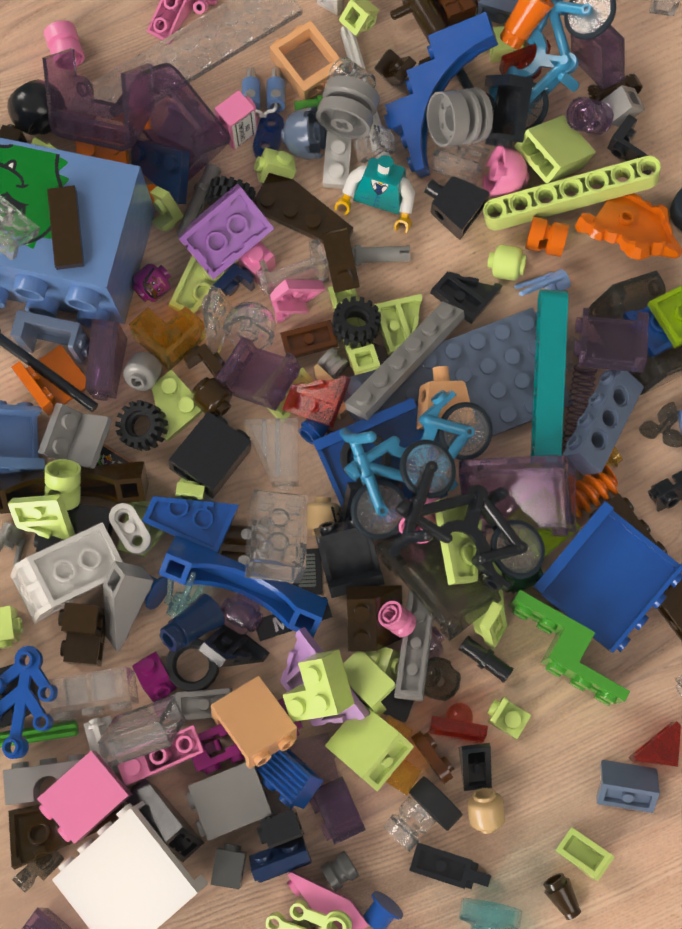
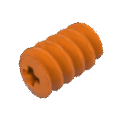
M605 464L601 473L584 475L582 481L576 480L574 486L568 485L565 487V493L558 491L557 494L565 509L580 519L582 518L580 509L583 508L587 513H590L591 508L589 504L592 503L598 508L600 506L599 497L607 502L609 501L607 492L616 496L618 494L616 488L618 481L610 467Z

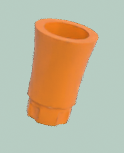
M518 0L511 15L504 24L505 28L500 34V39L512 48L519 50L525 40L529 39L541 20L554 7L552 1Z

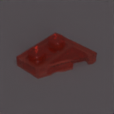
M339 376L338 379L325 381L321 379L310 384H293L282 410L333 428L351 379L347 376Z

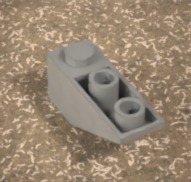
M114 561L103 584L105 636L115 650L120 651L124 641L129 636V631L135 618L140 613V608L146 595L150 592L154 580L142 566Z

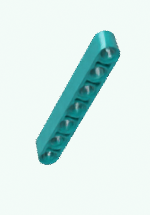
M540 289L538 295L530 456L531 471L559 473L561 468L568 291Z

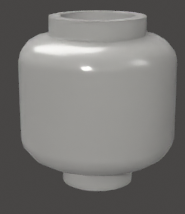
M137 352L132 355L125 366L123 377L130 387L139 391H148L154 387L160 377L162 366L153 354Z

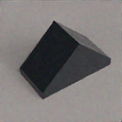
M490 743L458 747L464 791L492 788Z

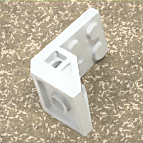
M102 522L26 557L14 565L10 576L34 624L64 608L65 602L72 603L76 597L103 585L113 562L123 563Z

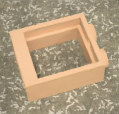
M311 20L304 25H298L292 33L284 38H278L269 47L271 61L276 67L280 68L281 74L302 100L313 99L316 95L321 94L324 91L326 82L331 77L345 76L344 62ZM311 39L330 64L303 81L284 55Z

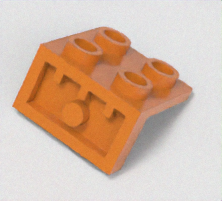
M61 345L39 359L40 362L81 392L91 386L90 382ZM19 361L11 367L48 416L53 413L56 403L65 405L73 399L33 370L31 366L25 368Z

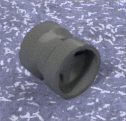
M345 851L337 855V859L332 863L327 862L320 867L335 892L341 889L343 883L347 880L353 881L360 876Z

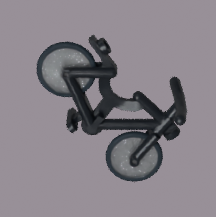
M419 440L413 442L405 449L400 460V473L405 485L413 494L411 500L405 497L395 508V511L405 518V526L402 536L398 537L389 548L390 556L397 557L404 547L413 543L431 541L433 536L444 543H450L453 538L451 533L461 532L468 535L475 543L477 552L471 562L487 576L485 583L495 591L500 589L503 591L508 590L511 584L497 573L492 562L496 564L501 572L516 579L528 578L541 568L545 556V547L539 532L525 521H507L495 506L497 502L504 500L508 496L509 492L505 488L499 487L488 493L485 487L474 485L467 490L466 494L425 504L427 498L441 497L453 486L456 477L453 457L444 446L432 440ZM468 505L464 521L454 520L438 526L423 517ZM480 515H482L494 531L490 546L484 534L478 528ZM416 527H419V528L422 529V530L415 531V530H416Z

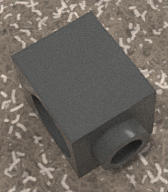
M225 843L224 848L219 847L216 849L210 885L233 889L241 888L247 852L241 851L240 845Z

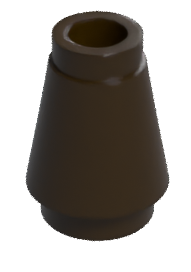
M558 873L544 882L543 885L546 889L544 893L565 916L566 920L574 919L581 913L569 878H565L563 873Z

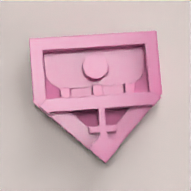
M285 279L270 295L277 323L286 321L285 318H289L291 314L309 313L306 303L325 290L322 280Z

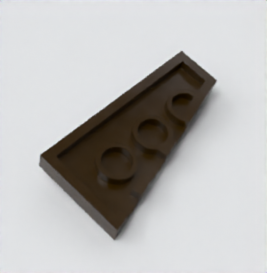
M269 173L254 199V204L265 217L322 244V233L347 228L349 239L353 233V227L294 179Z
M122 803L114 812H112L87 836L96 833L101 827H103L109 821H111L114 824L119 819L116 814L122 808H124V803ZM41 804L8 811L11 867L14 870L73 843L72 841L67 842L62 838L57 830L60 826L53 818L49 820L39 809Z

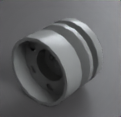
M476 87L460 89L458 91L435 92L431 96L427 106V126L435 144L440 147L455 146L462 143L484 142L489 137L493 124V111L490 99L484 90Z

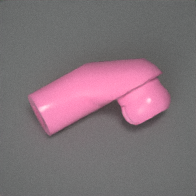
M197 0L193 4V10L197 14L205 13L208 11L209 5L217 4V0Z

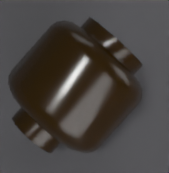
M206 377L194 387L193 402L204 414L210 412L214 416L216 414L223 416L231 408L232 393L218 378L209 379Z

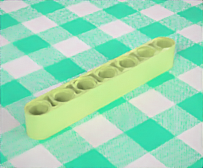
M644 156L491 199L485 203L483 208L485 224L491 230H502L531 222L533 216L545 218L653 188L659 181L660 162L656 157ZM645 170H651L654 173L651 175H646L642 172ZM620 177H625L628 180L625 182H620L616 179ZM594 184H599L603 187L600 189H593L591 186ZM569 191H574L577 193L574 196L566 195V193ZM544 198H549L552 200L549 203L540 202ZM519 205L526 206L524 210L515 209ZM494 212L501 213L498 217L490 216Z

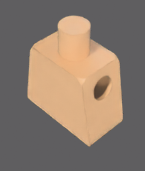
M448 366L432 368L434 381L420 386L417 429H424L423 425L419 422V417L433 405L431 399L442 390L446 393L454 391L456 394L454 398L442 407L438 415L439 418L451 406L461 402H470L466 383L464 381H450ZM469 407L457 409L447 419L467 426L475 423L472 408Z

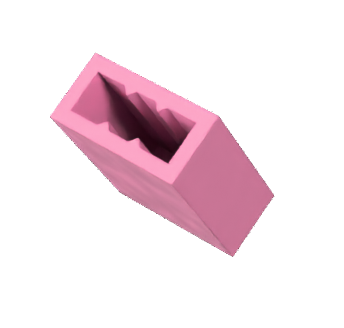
M90 751L37 799L41 803L39 809L49 820L53 818L60 826L57 830L62 838L67 842L72 841L75 844L95 829L124 803L132 793L98 752Z

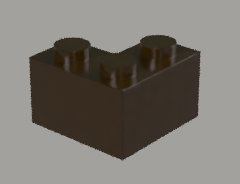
M65 602L64 609L60 610L58 625L62 626L61 631L67 633L66 640L62 641L60 655L64 657L63 662L101 667L105 643L104 609L99 605Z

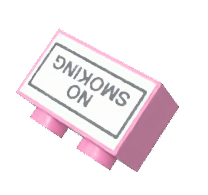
M239 90L214 108L218 132L233 150H236L258 133V119L255 113L256 105L249 96L244 97Z

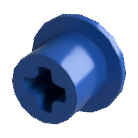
M151 576L154 581L150 592L145 597V605L148 609H155L164 600L169 589V579L166 577L156 579Z
M379 891L372 893L374 902L363 915L366 922L372 928L386 929L394 918L402 919V910L391 898Z

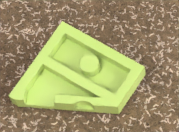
M172 370L161 377L152 388L155 404L165 413L166 417L163 419L168 421V425L164 426L168 432L167 434L163 433L164 439L167 442L203 413L193 402L194 394Z

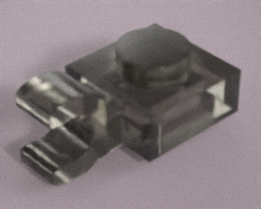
M54 851L27 864L12 881L25 893L33 886L37 876L44 881L61 864L64 857L58 851Z

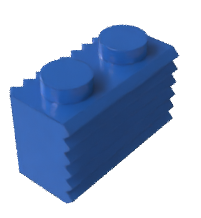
M290 749L277 751L271 755L267 763L257 768V772L263 777L261 783L273 792L277 790L281 794L279 800L289 808L297 806L304 809L324 781Z

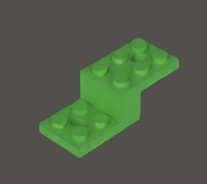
M519 590L508 605V607L513 609L512 613L523 620L530 618L537 622L536 627L547 634L556 633L541 663L546 665L545 670L554 676L560 677L564 675L571 679L569 684L581 691H585V689L592 691L596 694L594 698L609 706L610 703L625 702L630 693L629 690L580 663L595 632Z

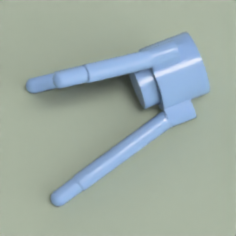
M559 269L554 273L549 272L544 276L518 283L514 287L515 289L530 286L519 292V295L523 296L543 287L547 290L564 291L571 286V282L567 273L563 269Z

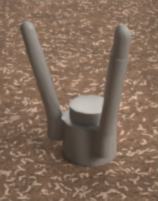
M4 522L0 529V551L3 547L13 550L14 546H17L13 563L14 568V565L21 560L22 549L26 539L22 538L24 530Z

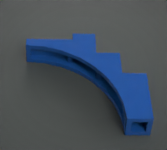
M487 12L428 35L431 45L427 46L431 60L406 70L409 80L405 82L410 95L385 104L387 114L384 115L386 125L389 130L393 129L398 136L400 135L404 148H408L410 157L407 158L411 172L415 171L420 178L431 175L427 158V136L429 131L427 126V106L431 96L435 92L444 91L454 76L475 57L498 45L493 25Z

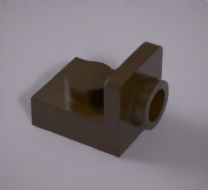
M388 49L374 69L391 85L402 83L408 75L406 70L413 68L417 62L410 56L400 58L394 51Z

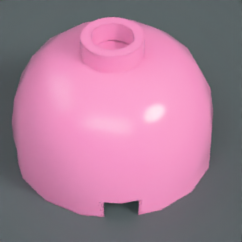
M497 146L487 161L486 166L490 167L488 176L483 175L482 188L490 192L489 196L497 198L519 192L522 187H525L529 181V172H527V164L521 153L510 147Z

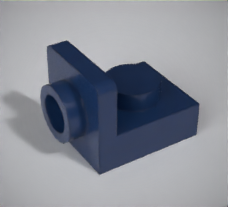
M234 263L213 284L214 292L223 300L227 295L232 296L238 290L239 283L252 291L255 288L254 276L247 268H240Z

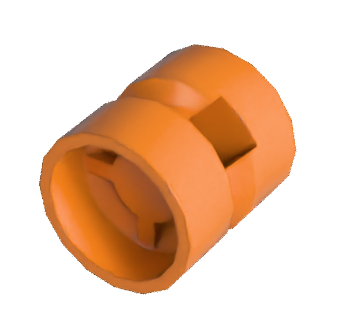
M533 216L525 249L536 252L544 249L548 255L561 257L569 225L554 222L551 225L547 219Z

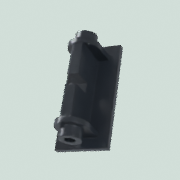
M682 470L672 475V479L676 484L673 485L666 478L652 485L651 489L648 490L650 498L652 500L657 499L658 512L665 508H672L682 500Z

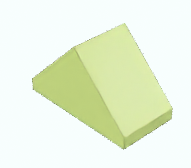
M572 827L555 850L596 881H599L615 858L611 853Z

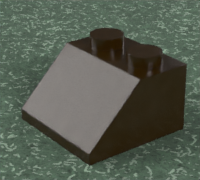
M402 585L346 587L348 652L377 651L402 639V637H398L383 627L378 621L379 610L386 602L397 601L402 605Z

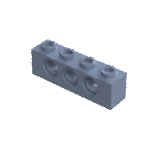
M624 367L607 370L600 376L599 384L595 392L590 396L587 408L578 419V425L566 443L567 447L562 457L582 475L602 472L644 388Z

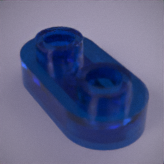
M269 113L266 118L263 117L259 120L253 142V153L256 158L258 156L261 157L265 149L261 147L263 144L270 145L268 148L279 151L284 120L278 113ZM273 121L275 122V125L270 126L268 125V122Z

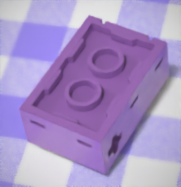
M237 183L181 230L177 236L214 280L273 231L274 227Z

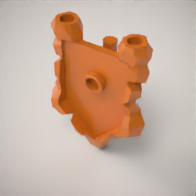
M635 193L603 201L605 204L596 217L590 213H582L575 224L577 232L588 234L591 239L597 241L604 239L611 244L617 243L629 258L638 261L649 258L650 255L673 259L679 258L682 255V248L674 237L673 229L670 226L668 208L662 204L653 206L649 201H642V197Z

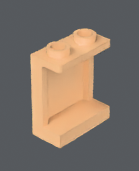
M259 676L211 704L213 720L217 725L222 724L244 755L249 769L256 765L258 767L264 765L270 760L271 755L279 750L285 751L295 743L297 737L296 725Z

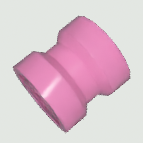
M397 601L386 602L379 610V623L398 637H405L413 632L416 626L415 615Z

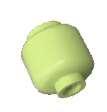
M499 245L495 253L490 252L487 267L492 268V274L495 278L515 281L519 275H524L527 255L523 254V250L520 247Z

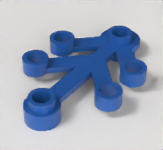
M33 646L20 648L15 655V664L0 675V694L6 690L7 684L19 676L18 686L0 700V719L2 714L15 704L10 736L5 739L2 745L4 755L10 759L22 758L29 750V743L22 736L27 707L34 717L33 726L36 730L47 731L53 726L52 716L45 712L30 688L31 679L33 678L39 687L38 697L41 701H54L58 696V689L49 682L42 671L43 656ZM27 655L30 658L28 665L25 664V658ZM47 688H49L51 691V694L48 698L45 696V691ZM42 717L46 719V724L44 727H42L40 724V720ZM12 742L15 744L14 752L11 751Z

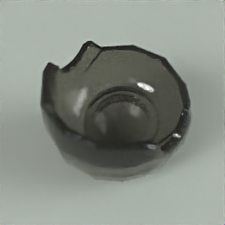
M440 657L429 658L424 691L426 697L447 701L456 695L460 689L461 675L452 667L451 661Z

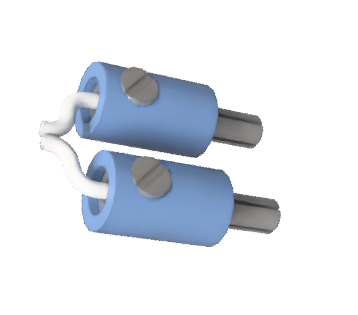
M252 67V76L251 68H247V77L242 80L241 93L244 97L249 96L256 105L255 113H258L260 118H266L269 113L283 111L285 109V80L280 77V68L277 67V76L275 67L272 68V77L267 80L268 110L264 114L259 110L260 80L255 77V68Z

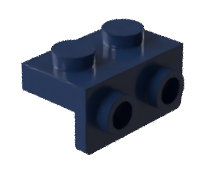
M303 836L249 856L253 878L259 883L312 863Z

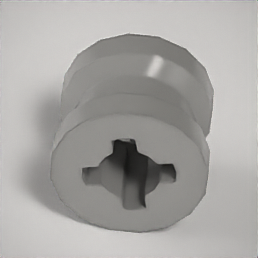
M331 348L320 358L317 364L335 380L346 370L349 361L346 358H341L335 348Z

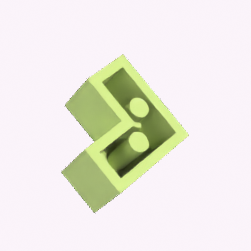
M339 649L316 653L299 662L298 665L304 684L283 694L288 715L293 722L338 715L354 705Z

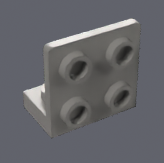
M56 403L38 453L52 460H72L78 463L80 467L94 469L100 458V452L109 433L112 419L107 416L82 414L62 403Z

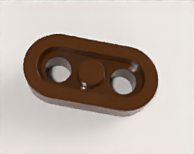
M421 731L411 737L412 741L441 782L445 784L453 778L451 772L454 768L445 756L440 758L434 748L438 745L428 732L423 735Z

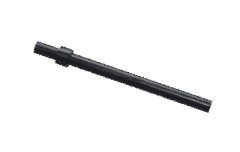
M0 329V346L26 365L31 366L33 370L89 411L94 412L98 403L4 336Z

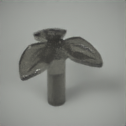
M674 402L666 404L658 412L659 425L650 420L644 422L639 427L640 433L646 438L655 439L662 433L664 444L670 447H682L681 433L678 430L670 429L678 420L677 408Z

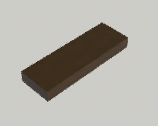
M75 185L47 189L56 270L84 267L77 189Z

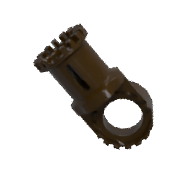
M635 74L626 75V77L619 80L611 76L607 78L606 82L596 86L590 85L588 87V95H591L589 99L592 98L591 103H593V106L599 107L598 103L621 85L635 88L637 94L642 90L643 85Z

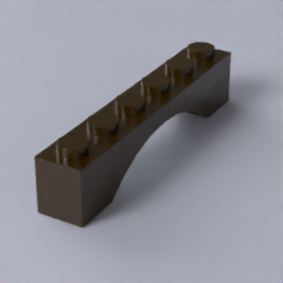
M144 461L96 465L94 469L81 467V496L98 497L116 503L146 501L149 483ZM45 470L0 474V514L11 513L8 503L12 498L45 496Z

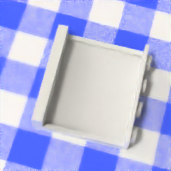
M143 801L135 806L129 803L116 814L119 819L114 824L109 821L97 831L99 837L95 841L89 839L77 850L80 855L75 859L71 856L58 867L61 872L52 879L89 929H157L208 884L202 875L198 876L195 880L191 877L139 811L145 805Z

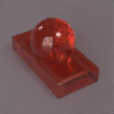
M547 39V54H549L551 50V45ZM536 44L503 55L499 67L501 75L506 74L510 66H515L521 70L528 67L536 56ZM542 67L534 76L531 77L534 78L533 80L539 77V75L542 72Z
M461 702L452 704L447 709L446 718L432 716L428 733L482 743L487 736L488 726L472 723L473 712L471 708Z

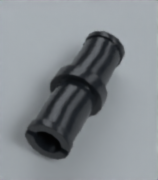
M469 635L458 649L477 662V667L481 670L485 668L503 683L514 669L495 656L492 649L487 650Z

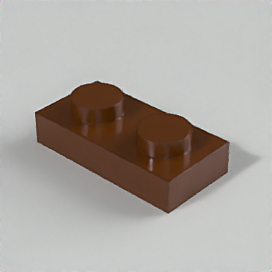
M331 320L280 333L287 360L338 347L336 336L333 334Z

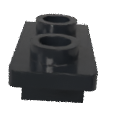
M630 114L614 133L607 147L615 157L625 161L649 156L630 143L637 132L634 130L637 119ZM645 170L642 173L650 175L652 171Z

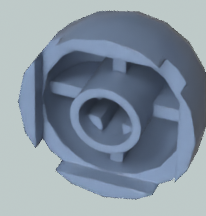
M307 107L294 111L289 115L281 131L283 143L286 144L288 150L294 156L300 159L322 158L323 154H320V148H326V129L316 119L317 107Z

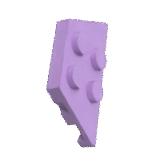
M305 627L296 632L295 637L297 641L294 650L289 653L287 668L283 671L280 680L287 692L304 684L298 663L316 653L323 652ZM350 688L354 705L338 715L308 720L313 726H320L329 722L335 724L351 719L363 720L370 713Z

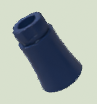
M204 593L200 594L191 605L160 629V638L170 651L176 652L203 635L222 627L225 623L224 614L218 603L211 596Z

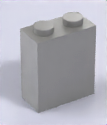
M245 762L188 786L190 792L186 793L190 808L192 810L196 808L200 819L196 820V824L201 837L206 836L209 841L274 814L256 766L249 769Z

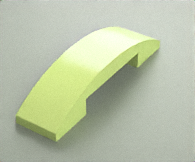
M333 286L328 287L333 310L339 302L342 304L345 298L350 302L351 297L356 296V301H359L355 288L334 293ZM357 317L346 320L353 326L360 327L366 325L364 320ZM349 342L348 346L344 345L355 375L377 370L380 367L374 344L367 342L366 346L361 347V344L358 343L357 348L353 347L351 342Z

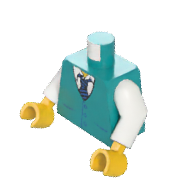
M383 155L379 159L370 158L367 165H361L349 174L342 191L344 195L338 198L334 209L336 211L339 204H344L347 207L344 215H347L351 208L350 198L354 197L353 201L398 215L402 212L401 217L394 224V230L397 232L400 222H402L406 226L405 233H407L412 227V220L409 218V214H412L415 190L409 179L406 178L405 169L402 166L393 164L394 161L390 156Z

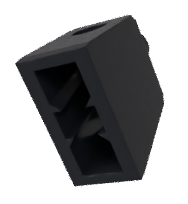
M452 176L445 186L432 179L424 193L434 199L431 204V214L459 240H461L481 213L490 195V192L455 176Z

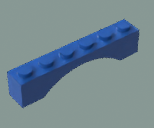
M177 536L174 537L166 552L158 573L183 585L214 586L241 594L268 609L288 629L297 632L305 627L313 638L323 619L328 599Z

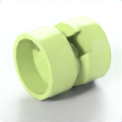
M58 459L47 463L45 466V496L61 494L67 510L78 507L81 496L80 465L67 459Z

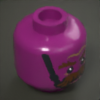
M147 264L133 276L134 284L132 288L144 302L147 300L156 302L171 289L170 282L168 281L171 275L162 265L157 268L154 264Z

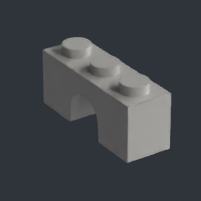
M85 754L68 756V762L57 763V758L40 760V765L29 767V762L12 763V769L3 770L5 805L38 801L37 798L40 796L42 782L51 776L57 780L60 779L85 757Z

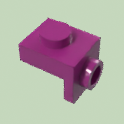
M156 651L132 665L143 690L153 702L165 698L169 693L177 689V686L169 679L166 668Z

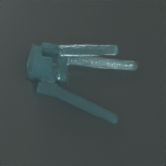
M195 572L190 574L184 592H176L175 595H173L174 581L168 579L167 595L164 603L168 605L166 613L170 617H176L191 605L206 586L199 585L191 598L189 594L196 577Z

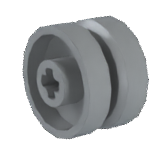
M350 76L331 77L326 82L323 99L320 101L316 112V119L322 127L338 136L354 139L366 137L370 133L373 115L377 111L380 96L370 84L358 78Z

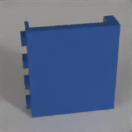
M413 398L372 415L368 420L362 419L346 426L353 433L373 431L384 440L397 436L400 439L399 446L403 448L421 440L424 429H417L418 411ZM341 429L314 440L313 443L339 503L343 507L347 482L356 481L344 473L340 463V452L345 441L340 436ZM373 443L362 444L364 452L376 446ZM430 447L426 451L428 460L435 461L437 454L434 448ZM352 451L350 453V462L354 460ZM391 455L390 467L400 470L401 458ZM382 456L372 462L381 464ZM407 459V472L418 475L414 459ZM382 477L380 480H389L390 478ZM401 482L403 485L402 493L410 500L413 492L408 489L404 482ZM448 492L440 498L448 496ZM395 508L389 510L385 516L377 515L369 519L371 529L374 528L372 523L382 519L386 523L399 517Z
M605 501L533 586V589L567 617L594 631L593 638L610 653H614L616 649L621 652L631 640L628 635L634 628L640 630L649 617L645 614L652 606L657 609L667 596L663 592L668 586L675 587L681 581L682 564L676 562L614 512V508Z

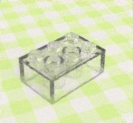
M253 489L248 506L245 578L300 583L306 569L307 495Z
M125 666L49 679V682L57 687L58 696L52 702L43 701L45 712L54 717V721L60 720V722L76 720V714L88 717L105 715V709H111V711L115 712L132 710V705L139 704L135 671ZM49 688L45 691V696L48 698L51 694Z

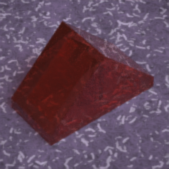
M677 721L670 722L631 754L629 759L632 762L678 767L681 725Z

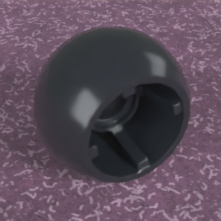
M41 79L23 84L8 99L7 109L13 124L19 130L29 135H45L52 132L58 127L59 120L64 113L63 100L58 90L47 81Z

